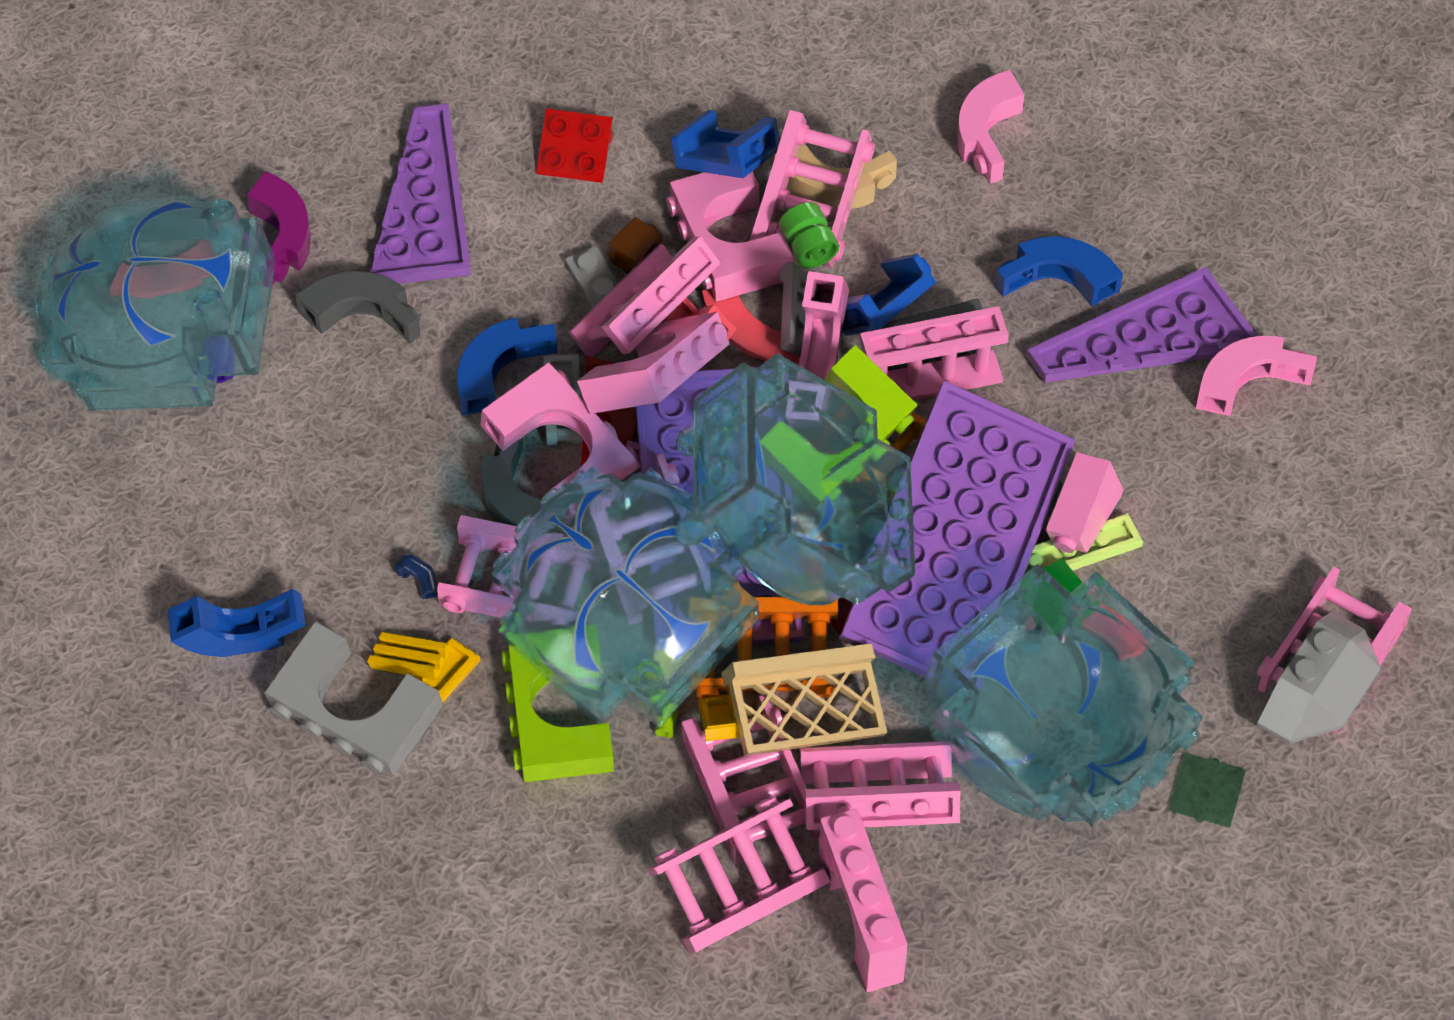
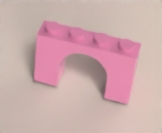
M753 171L744 178L704 172L670 182L671 196L666 198V203L670 216H677L679 220L677 226L682 241L688 240L689 242L693 237L701 236L721 263L702 281L704 289L711 290L716 302L784 283L780 280V271L787 262L794 263V255L782 232L748 242L731 243L714 237L708 231L716 221L724 217L760 207L759 183Z
M808 271L802 303L805 311V329L796 377L789 378L784 414L792 423L823 428L826 425L832 386L825 378L830 369L837 363L849 288L843 276Z
M718 312L661 322L635 347L639 358L596 366L577 381L589 414L659 403L729 345L727 331L724 325H722Z
M548 362L484 408L481 414L480 426L502 451L530 431L543 425H562L574 430L583 438L589 450L590 456L579 469L551 489L550 501L557 502V513L574 529L577 509L583 498L580 481L594 477L597 488L601 486L605 488L613 487L639 478L641 463L637 453L630 447L626 448L618 440V435L610 423L607 421L602 422L595 413L589 414L583 396H579L573 390L567 375L561 370L556 371ZM586 509L583 515L582 522L590 517L588 509Z
M858 809L820 818L818 859L831 881L828 883L830 891L843 888L855 931L854 959L866 992L904 982L908 944Z

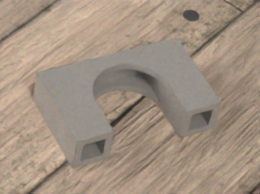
M315 621L265 691L271 706L269 708L270 711L284 721H288L291 717L302 723L300 728L313 738L319 739L323 735L332 741L331 746L341 754L349 757L351 753H354L363 758V765L372 772L381 774L384 770L393 776L442 708L443 702L439 691L407 673L385 706L376 714L362 720L353 721L344 720L332 715L324 706L325 694L328 686L351 655V651L346 638Z

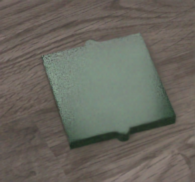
M1185 753L1169 811L1196 818L1198 823L1206 821L1230 828L1246 770L1219 763L1217 758L1208 760Z

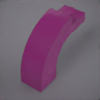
M265 171L248 192L247 201L250 214L267 221L279 231L276 240L255 266L257 284L270 290L276 281L280 283L285 279L289 266L299 271L302 269L310 252L311 233L307 209L301 196L286 181Z

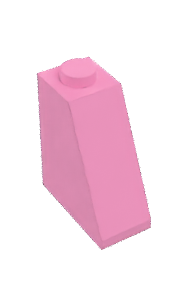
M1076 452L1046 527V531L1057 549L1067 553H1073L1074 550L1087 553L1112 513L1124 490L1110 461Z

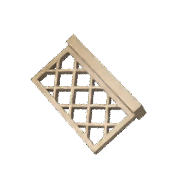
M872 644L732 662L721 672L724 687H729L744 756L886 735V724L871 661L875 658ZM862 673L865 689L860 696L843 684L849 674ZM834 676H841V678L837 680ZM822 678L834 687L826 701L809 689L814 679ZM805 680H807V682L805 683V685H803L802 683L799 682V681H805ZM787 683L800 692L791 706L774 694L779 684ZM772 685V687L770 688V690H768L766 687H764V686ZM753 688L765 697L756 711L744 703L741 689ZM838 691L855 702L848 716L830 704ZM803 696L821 707L813 721L795 709ZM768 701H771L786 712L778 726L760 714ZM859 707H862L872 715L875 728L864 729L852 720ZM825 711L842 723L837 733L829 734L817 725ZM790 716L808 728L802 738L794 739L782 730ZM755 721L773 733L767 743L753 745L750 729ZM846 727H848L849 729L852 730V731L844 732L845 729H846ZM812 732H814L816 735H818V736L809 737ZM777 737H779L781 740H783V741L774 742Z

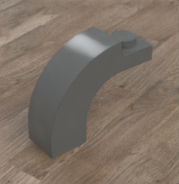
M361 271L333 274L312 283L296 295L299 314L321 334L345 317L356 314H368L384 320L409 343L420 336V317L412 306L407 305L406 289L392 279L379 274Z
M523 437L504 451L496 445L494 455L484 453L481 465L484 503L493 521L553 534L556 525L546 521L554 512L558 518L557 502L554 503L553 501L530 496L521 491L513 481V476L524 449Z

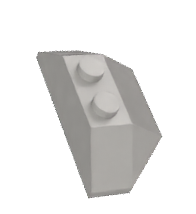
M1330 612L1318 620L1280 676L1257 726L1288 744L1343 728L1381 670L1365 629L1334 612Z

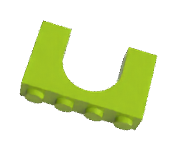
M856 345L830 369L825 380L856 410L862 427L861 439L858 445L842 453L820 451L802 438L782 417L758 440L762 463L813 512L821 504L824 505V497L826 496L833 503L842 493L838 487L846 479L852 484L866 469L862 463L870 455L877 459L891 444L887 438L895 431L901 435L915 420L911 414L918 404Z
M596 625L586 626V637L590 652L601 669ZM575 628L507 635L509 649L502 650L504 672H511L513 681L505 683L508 705L515 704L516 714L509 715L511 738L519 737L520 742L519 748H513L515 771L523 770L524 782L614 772L609 723L558 727L542 720L532 708L533 700L539 690L554 680L601 674L575 665L573 652Z

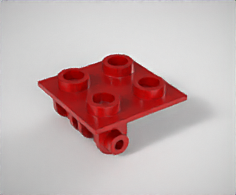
M546 108L536 174L603 183L608 147L613 139V130H611L613 117Z

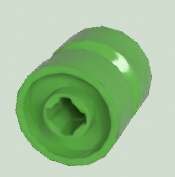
M813 202L802 203L791 208L779 221V227L786 241L792 246V253L799 266L805 269L815 268L827 263L836 256L840 247L834 233L827 226L828 222L820 206Z

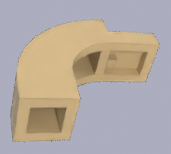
M806 144L799 145L796 155L800 159L799 162L849 174L850 168L828 166L819 161ZM891 151L873 158L870 163L865 162L851 209L873 203L875 188L884 189L896 179L897 159ZM796 175L794 178H789L786 190H789L794 196L839 207L844 188Z

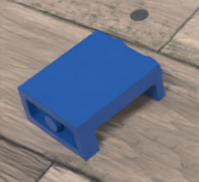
M707 110L674 134L671 141L676 168L744 178L777 153L780 137L776 118L764 117L748 130L738 131L720 128L716 111Z
M916 253L886 259L882 262L881 267L889 277V283L872 297L869 294L848 297L842 332L848 336L879 330L933 286L936 280L931 274V268L927 261Z

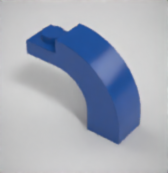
M1041 237L1018 245L1016 260H1008L997 269L995 288L1004 297L1035 280L1044 278L1060 279L1073 285L1087 302L1093 306L1120 292L1123 273L1106 254L1088 243L1066 237Z
M513 318L492 325L477 335L465 349L457 370L461 414L481 413L484 408L496 400L494 380L499 371L510 362L522 358L558 353L555 325L537 324L529 328L519 329L518 319Z
M294 589L248 608H221L199 596H195L167 610L171 642L185 650L207 656L227 657L272 650L284 645L283 636L306 626L302 594Z

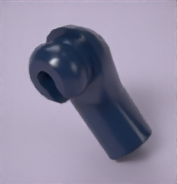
M404 554L401 556V559L395 562L394 569L398 576L407 578L412 575L418 580L422 599L438 597V586L431 565L414 554Z

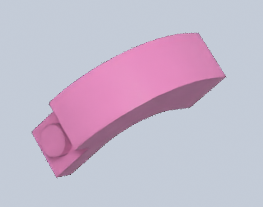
M1010 70L993 75L976 85L966 96L959 114L957 145L963 163L973 160L978 174H985L990 184L1003 179L1004 159L988 131L997 122L1021 114L1023 111L1024 93Z
M1255 336L1234 342L1218 352L1208 364L1201 381L1196 409L1231 416L1237 391L1245 383L1256 378L1272 377L1311 385L1317 356L1308 355L1302 351L1282 349L1284 337Z

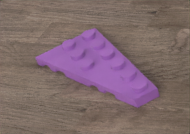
M448 103L414 107L406 136L403 157L399 161L396 182L393 183L382 223L381 236L374 251V261L369 272L385 276L399 284L471 275Z
M1204 267L1027 349L1026 358L1044 383L1213 358L1228 345L1258 335L1209 270Z

